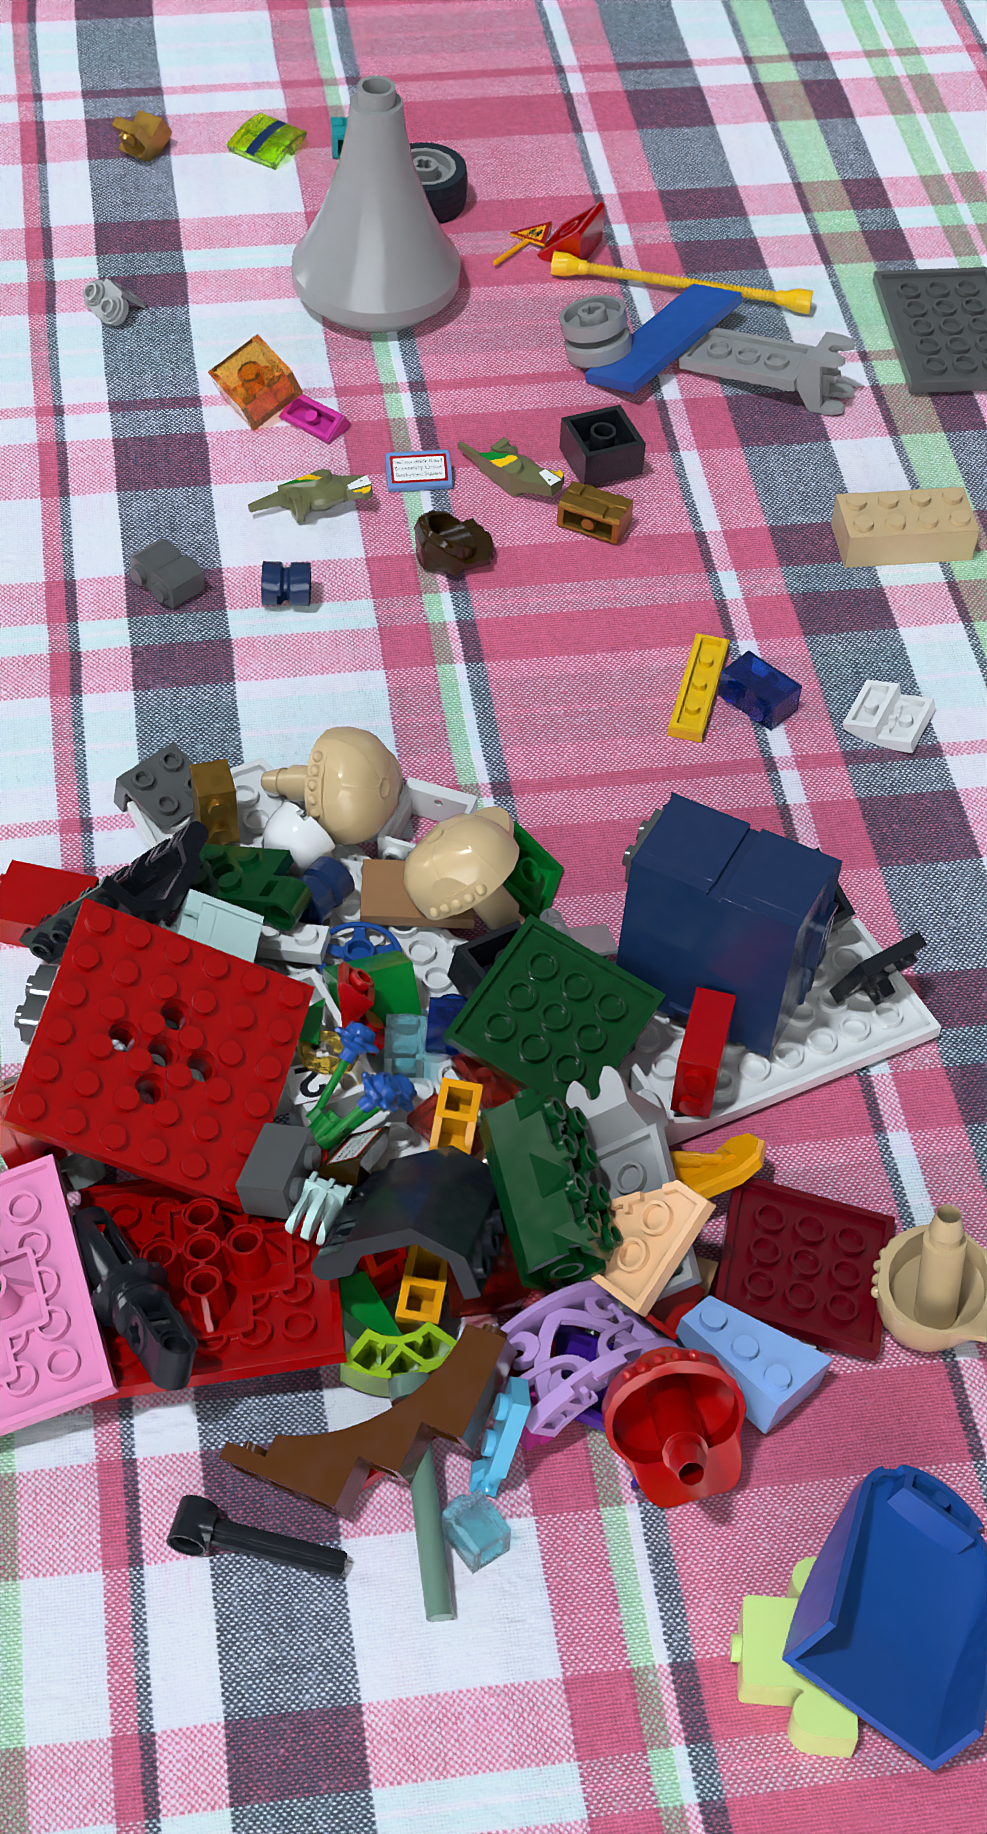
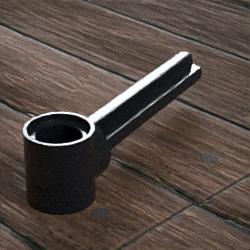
M197 1495L181 1497L166 1539L169 1547L188 1556H202L206 1551L210 1552L213 1546L335 1578H340L343 1575L347 1564V1553L345 1551L221 1519V1511H219L218 1506L209 1499Z

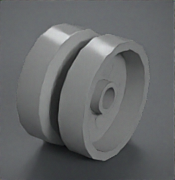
M609 295L590 296L569 304L561 311L559 321L565 338L566 355L569 362L573 365L584 368L602 367L623 359L631 351L633 342L627 325L626 306L624 301L618 297Z

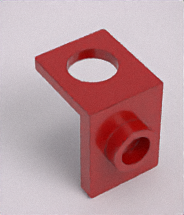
M696 1284L656 1301L647 1316L642 1317L675 1341L678 1337L675 1332L681 1318L695 1307L705 1293V1289Z

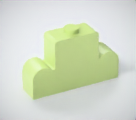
M808 1557L799 1561L793 1568L786 1598L747 1595L744 1597L738 1618V1633H731L730 1662L738 1663L737 1696L742 1703L793 1707L788 1721L787 1733L793 1746L801 1752L811 1755L851 1758L858 1741V1715L782 1660L788 1632L799 1597L817 1557Z

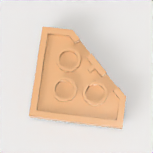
M679 1180L662 1184V1188L647 1193L638 1191L611 1199L609 1209L614 1224L622 1234L623 1243L622 1246L614 1249L610 1261L605 1260V1271L591 1279L634 1312L646 1317L716 1205Z

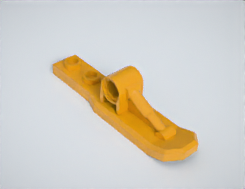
M745 1133L731 1137L713 1153L670 1151L676 1180L688 1185L700 1195L709 1199L748 1180L763 1166L767 1150L763 1139L752 1133Z

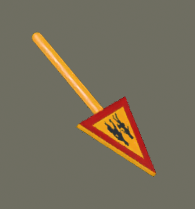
M552 221L510 232V236L522 239V241L493 260V265H498L529 242L545 247Z

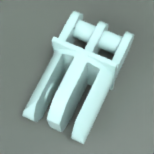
M313 1171L309 1179L305 1180L302 1196L288 1218L285 1230L293 1234L306 1213L300 1238L309 1241L320 1221H322L316 1244L323 1245L340 1212L350 1199L353 1186L347 1185L344 1188L336 1184V1179L324 1180L319 1178L318 1172Z

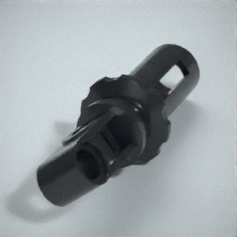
M92 1206L78 1211L72 1217L87 1274L95 1287L90 1304L94 1308L99 1322L104 1327H114L120 1336L127 1340L131 1351L137 1355L153 1384L162 1389L172 1391L185 1388L189 1384L198 1341L183 1322L180 1312L173 1307V1301L169 1295L171 1284L167 1278L168 1272L158 1261L150 1262L145 1258L138 1257L106 1209ZM96 1225H105L102 1233Z

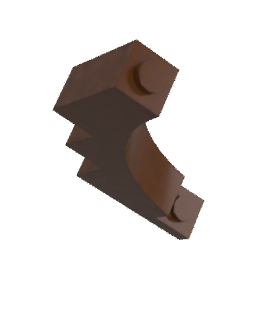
M467 1323L456 1345L439 1368L412 1394L389 1410L365 1422L332 1432L301 1436L275 1435L268 1451L249 1441H245L242 1447L227 1441L219 1458L235 1471L348 1518L371 1469L411 1484L433 1435L473 1451L517 1352L507 1339L508 1334L503 1330L490 1324H484L481 1329Z

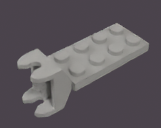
M713 327L679 357V368L690 370L694 373L719 376L723 379H734L749 382L753 385L774 387L783 391L789 390L794 392L797 388L808 411L836 415L845 411V405L839 400L831 398L843 399L854 397V388L847 383L838 381L841 379V371L838 367L845 365V358L838 351L855 350V342L848 336L826 331L815 347Z
M604 1066L599 1079L601 1092L595 1100H591L589 1090L579 1082L573 1081L570 1084L566 1095V1103L570 1108L579 1107L588 1121V1129L586 1130L590 1145L596 1151L600 1162L599 1167L592 1170L589 1176L593 1185L596 1183L603 1184L609 1192L610 1198L615 1199L638 1191L642 1193L662 1188V1184L676 1180L664 1128L669 1126L664 1104L658 1095L648 1089H642L640 1095L629 1090L620 1072L610 1066ZM693 1244L656 1301L702 1282ZM617 1299L619 1310L626 1313L633 1312L632 1309Z

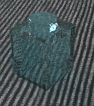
M387 1014L384 1043L385 1073L389 1072L392 1076L403 1073L408 1078H424L427 1016Z
M477 1489L468 1496L464 1494L459 1495L447 1504L442 1512L443 1536L472 1574L510 1550L511 1528L480 1489Z

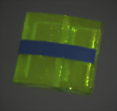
M258 113L247 120L234 133L226 146L231 153L276 170L286 154L294 155L307 136V132L263 113Z

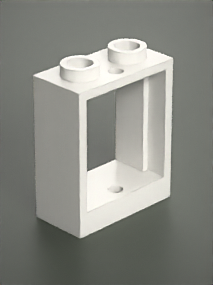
M409 777L400 794L399 804L393 816L382 828L378 836L377 859H407L416 844L399 839L412 814L442 822L458 813L471 814L477 811L478 796Z

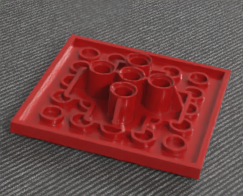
M85 898L75 920L1 1126L195 1197L210 1198L220 1206L242 1213L244 1210L235 1184L264 1123L273 1122L315 987ZM164 1018L174 1021L178 1030L167 1027ZM112 1040L121 1041L126 1046L127 1052L115 1049ZM151 1054L162 1057L166 1067L153 1063ZM190 1069L198 1070L203 1075L204 1081H198L193 1078ZM138 1091L148 1093L153 1099V1104H146L141 1101Z
M327 1149L321 1150L320 1166L329 1157ZM319 1175V1178L329 1181L328 1178ZM146 1178L81 1188V1210L92 1206L106 1209L138 1257L145 1258L150 1262L158 1261L168 1272L167 1278L171 1284L169 1295L172 1298L173 1307L180 1312L183 1322L198 1341L189 1384L185 1388L347 1362L340 1278L331 1280L319 1279L314 1275L311 1268L312 1262L322 1246L316 1244L322 1221H320L311 1239L307 1241L300 1238L306 1213L295 1232L290 1234L285 1230V1224L288 1219L245 1214L244 1211L239 1213L218 1205L210 1198H198ZM96 1225L102 1233L105 1225ZM90 1281V1285H91V1289H92V1293H93V1290H95V1287L93 1286L92 1282ZM101 1325L119 1392L90 1403L170 1391L153 1384L137 1355L131 1351L127 1340L120 1336L114 1327H104Z

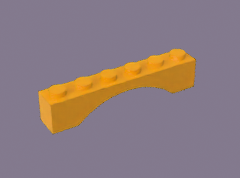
M442 1077L429 1150L453 1145L471 1155L483 1090L482 1084ZM417 1244L410 1245L395 1315V1323L400 1332L407 1334L417 1331L428 1321L437 1327L439 1326L450 1267L448 1261Z

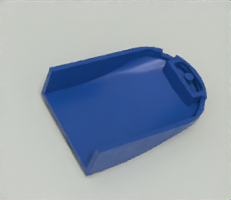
M902 1464L896 1469H884L883 1466H880L870 1472L855 1486L829 1533L799 1597L788 1632L782 1660L935 1771L984 1733L987 1715V1544L979 1531L985 1526L971 1507L955 1491L931 1474Z

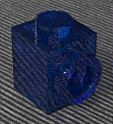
M455 993L445 994L441 997H430L425 1053L467 1056L443 1041V1034L468 1001L466 997Z

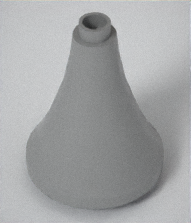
M372 75L364 77L358 82L357 92L350 98L347 128L339 163L322 207L308 231L299 240L293 251L292 280L298 296L318 314L345 328L362 332L382 333L412 327L445 308L458 291L461 261L456 246L445 234L432 211L415 168L405 125L403 99L396 93V85L393 80L385 76Z

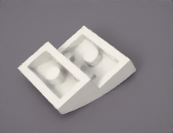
M866 680L843 722V729L876 745L900 752L913 753L935 711L934 698L901 694L899 683Z

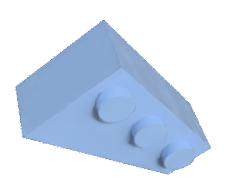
M710 1295L681 1318L675 1332L678 1337L674 1342L679 1347L708 1351L730 1366L742 1388L746 1405L745 1417L764 1434L820 1386L833 1358Z

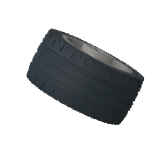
M409 143L415 168L439 224L453 220L464 209L467 198L468 174L464 158L452 148L437 143Z

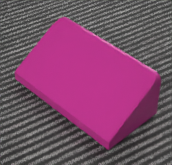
M296 390L278 416L280 419L328 444L338 438L351 425L345 415Z

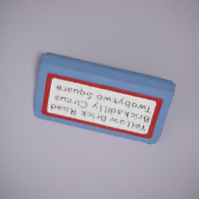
M449 450L386 453L385 473L388 492L453 489Z

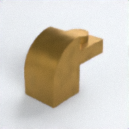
M140 109L132 122L116 116L111 125L119 134V140L122 141L118 150L146 162L151 161L163 151L173 133L162 118Z

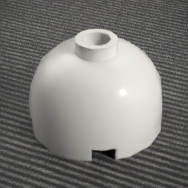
M284 802L266 822L263 831L264 846L271 849L290 850L294 862L288 872L295 876H303L304 872L319 857L327 856L334 859L338 853L332 852L336 846L316 820L311 816L306 820L296 814L301 808L293 803Z

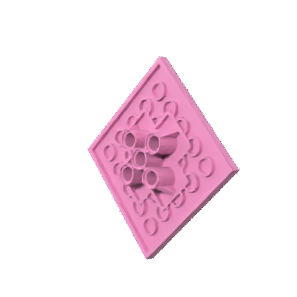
M53 1154L0 1173L1 1437L119 1391L101 1323L90 1304L92 1289L58 1160Z

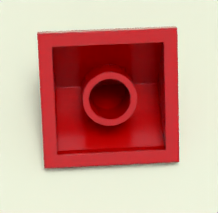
M600 201L562 223L545 244V247L537 254L541 260L552 263L554 251L570 253L580 260H587L602 241L604 203Z

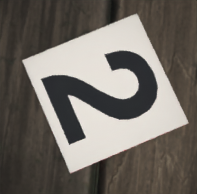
M329 1059L289 1068L286 1079L294 1105L319 1100L333 1075ZM337 1086L331 1097L340 1095Z

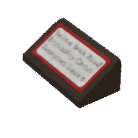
M383 1126L349 1134L319 1167V1175L328 1179H336V1181L347 1185L357 1186L386 1152L390 1127Z

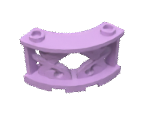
M592 1279L567 1286L542 1298L499 1328L508 1334L507 1339L516 1351L521 1350L524 1352L521 1357L514 1359L513 1369L522 1371L534 1365V1368L518 1377L527 1379L529 1387L535 1384L538 1403L535 1406L531 1403L525 1426L532 1434L554 1438L570 1421L598 1401V1396L595 1393L609 1386L613 1377L626 1365L652 1349L667 1346L679 1347L673 1339L660 1338L641 1315L634 1311L626 1313L619 1310L617 1298ZM575 1325L602 1333L597 1343V1359L589 1362L576 1355H560L550 1359L552 1342L559 1326ZM615 1341L613 1347L615 1350H609L607 1346ZM562 1370L574 1372L565 1380L561 1377ZM509 1374L507 1375L501 1388V1391L503 1393H505L506 1387L510 1379Z

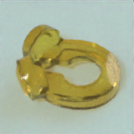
M321 1031L319 1042H326L333 1047L334 1052L341 1053L344 1046L341 1044L339 1035L332 1031ZM300 1041L298 1056L301 1064L315 1073L333 1075L341 1059L330 1055L322 1058L316 1057L310 1052L313 1044ZM360 1055L356 1057L353 1065L349 1064L342 1076L352 1070Z

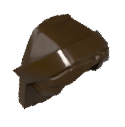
M431 510L419 516L414 526L416 557L425 570L450 572L457 576L461 570L489 565L490 560L493 559V552H495L493 539L489 532L485 531L482 525L477 524L473 518L461 522L449 512Z

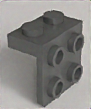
M172 742L116 778L114 803L124 812L128 809L127 803L134 801L160 829L167 830L194 812L190 765L194 763Z

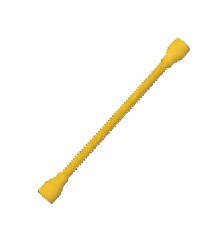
M554 251L551 264V275L569 277L578 274H597V276L601 275L602 277L608 276L611 278L612 276V278L616 279L623 278V280H634L635 282L638 280V282H649V284L653 283L654 285L657 283V285L663 286L664 284V286L679 287L680 289L682 287L686 289L692 284L741 292L743 298L747 297V299H758L759 301L762 299V301L766 300V302L770 300V302L773 301L776 305L785 306L793 312L809 314L813 290L801 288L787 291L778 290L775 292L772 290L770 292V290L766 289L763 291V289L759 290V288L755 289L753 287L751 289V287L748 288L747 286L744 288V286L729 285L728 283L726 285L725 283L721 284V282L714 283L711 281L710 283V281L706 282V280L702 281V279L695 280L692 278L691 280V278L687 279V277L680 278V276L676 277L675 275L672 277V275L669 276L668 274L665 276V274L661 275V273L657 274L656 272L650 273L648 271L646 273V271L642 272V270L635 271V269H624L623 267L620 269V267L601 266V264L598 265L597 263L594 265V263L590 264L587 260H580L570 253Z

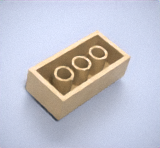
M964 487L836 494L831 519V527L844 568L972 560L979 535V528Z

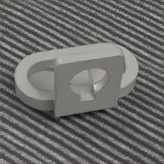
M108 278L104 281L97 279L89 282L83 289L86 306L110 326H118L126 319L129 311L127 300L142 308H145L147 305L131 290Z

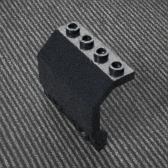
M199 821L191 822L177 831L173 838L165 839L133 860L130 866H124L112 875L105 876L94 889L88 887L86 891H82L76 901L71 902L69 900L66 904H62L58 912L53 916L47 914L45 918H41L38 925L33 929L30 927L26 928L19 941L29 948L34 956L43 959L46 963H60L81 904L85 898L151 924L161 920L177 910L200 869L202 861L199 853L208 838L207 828Z
M453 1145L389 1160L385 1169L367 1173L361 1182L354 1187L350 1197L351 1200L347 1201L346 1206L340 1212L331 1231L327 1235L326 1241L328 1242H324L311 1265L312 1272L316 1277L322 1280H331L352 1275L361 1256L417 1244L450 1263L464 1300L481 1297L507 1236L489 1165Z

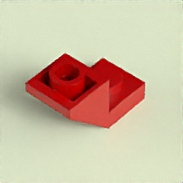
M343 961L338 966L337 986L342 1027L346 1028L351 1021L369 1027L376 1035L374 1044L380 1052L385 1047V1025L376 1014L368 1011L374 1004L375 983L367 972L361 968H353ZM369 1053L373 1057L377 1055L375 1053Z

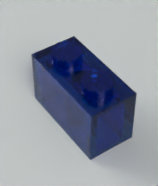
M748 650L722 670L718 696L748 715L755 722L772 731L798 710L802 685Z

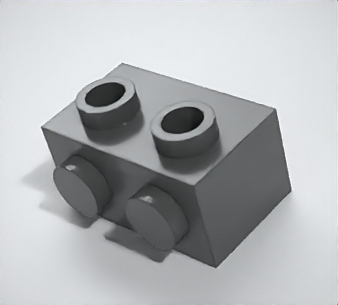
M264 1123L235 1184L245 1214L283 1219L290 1217L302 1196L305 1180L309 1179L313 1171L318 1170L321 1162V1149L316 1145L311 1128Z

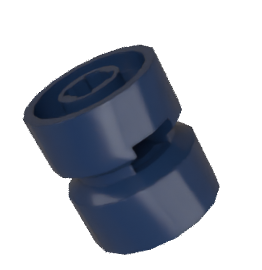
M263 561L261 574L262 605H282L284 601H288L291 606H310L311 562H291L289 567H285L282 562Z
M319 857L304 872L303 876L297 878L305 883L312 893V901L299 919V922L322 925L333 913V908L339 907L355 890L352 875L339 861L332 857Z

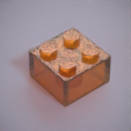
M258 334L208 371L220 395L253 431L303 393L292 370Z

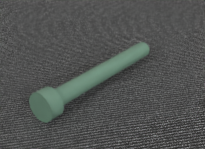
M411 1372L390 1379L388 1384L391 1405L395 1406L426 1382L431 1375L424 1372ZM430 1441L410 1484L426 1621L440 1622L449 1620L454 1615L432 1441Z

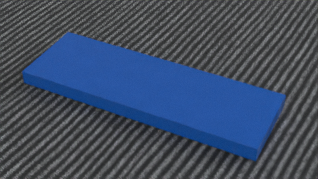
M692 284L631 334L633 346L623 359L613 364L593 367L584 373L586 383L636 393L743 302L742 293Z

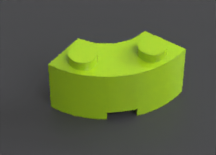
M430 1321L426 1322L417 1331L403 1336H383L367 1328L347 1352V1362L340 1363V1380L359 1391L390 1397L388 1384L390 1379L411 1372H424L432 1375L444 1362L457 1341Z

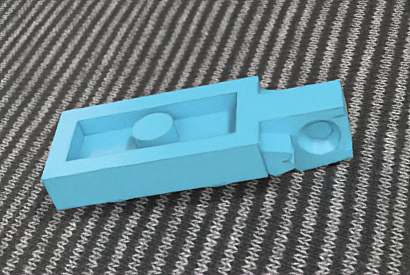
M510 1376L505 1393L499 1392L497 1394L493 1408V1419L495 1420L493 1428L486 1429L482 1437L481 1455L483 1458L471 1463L469 1492L495 1497L501 1479L506 1478L531 1408L527 1379Z

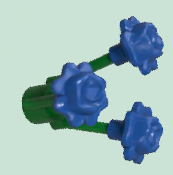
M351 1021L346 1028L335 1027L334 1031L337 1032L341 1044L344 1046L339 1055L341 1060L317 1104L306 1115L312 1122L308 1128L312 1129L315 1142L324 1150L327 1149L328 1152L379 1111L384 1113L389 1110L396 1113L399 1108L406 1112H412L414 1110L412 1100L417 1096L414 1084L403 1073H398L394 1076L389 1072L371 1075L364 1071L361 1076L365 1095L357 1101L358 1106L343 1119L332 1109L326 1114L323 1113L349 1064L353 1065L358 1055H365L367 1052L379 1053V1049L374 1044L375 1033L369 1027Z

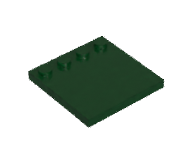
M530 914L445 1031L443 1041L522 1090L535 1088L539 1091V1095L550 1094L566 1102V1095L570 1084L573 1081H577L589 1090L591 1100H595L601 1092L599 1079L603 1067L610 1066L615 1070L619 1069L663 1004L666 994Z

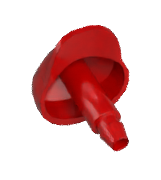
M667 1346L643 1353L613 1377L602 1400V1425L610 1448L629 1465L639 1487L650 1502L658 1507H674L701 1498L725 1493L736 1486L741 1476L740 1432L746 1413V1405L741 1385L729 1365L708 1351Z

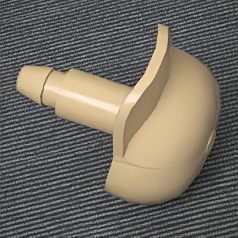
M343 726L327 729L316 740L310 753L308 765L294 764L289 768L283 767L266 771L261 777V786L263 790L281 797L287 796L291 801L305 802L307 816H311L330 836L334 844L346 846L371 840L386 825L399 804L400 794L403 790V775L395 755L386 748L376 735L367 730Z
M495 806L482 808L471 814L458 813L435 825L409 853L405 861L404 886L412 903L428 919L440 920L472 908L490 930H497L518 920L521 924L525 922L524 916L518 913L519 904L502 885L514 870L519 857V846L513 838V818L504 808Z
M945 1204L937 1209L930 1224L912 1227L895 1238L890 1239L887 1247L882 1248L879 1252L881 1259L876 1260L873 1264L877 1274H874L872 1277V1282L876 1286L871 1289V1295L877 1298V1308L883 1325L897 1342L911 1349L924 1352L949 1350L969 1340L987 1342V1250L964 1232L960 1210L954 1205Z

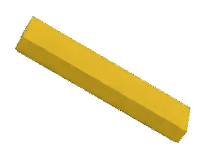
M696 633L669 723L667 736L702 743L727 655L728 639Z

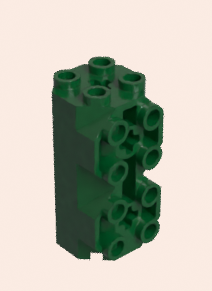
M530 1088L517 1092L514 1095V1099L499 1107H491L482 1111L479 1116L481 1121L479 1133L522 1286L543 1292L552 1290L550 1282L562 1280L563 1287L565 1288L603 1273L606 1269L605 1260L610 1261L614 1249L622 1246L623 1237L612 1219L609 1206H611L609 1192L603 1184L596 1183L593 1185L589 1179L591 1171L598 1168L600 1162L596 1151L590 1145L586 1132L588 1121L582 1110L577 1106L570 1108L565 1101L550 1094L539 1095L537 1089Z

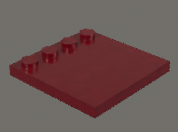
M751 1176L743 1184L732 1188L730 1192L712 1297L794 1339L875 1361L880 1352L883 1322L878 1312L877 1298L871 1295V1289L876 1286L872 1282V1277L874 1274H877L873 1264L876 1260L881 1259L879 1256L880 1250L886 1248L889 1240L893 1238L895 1217Z

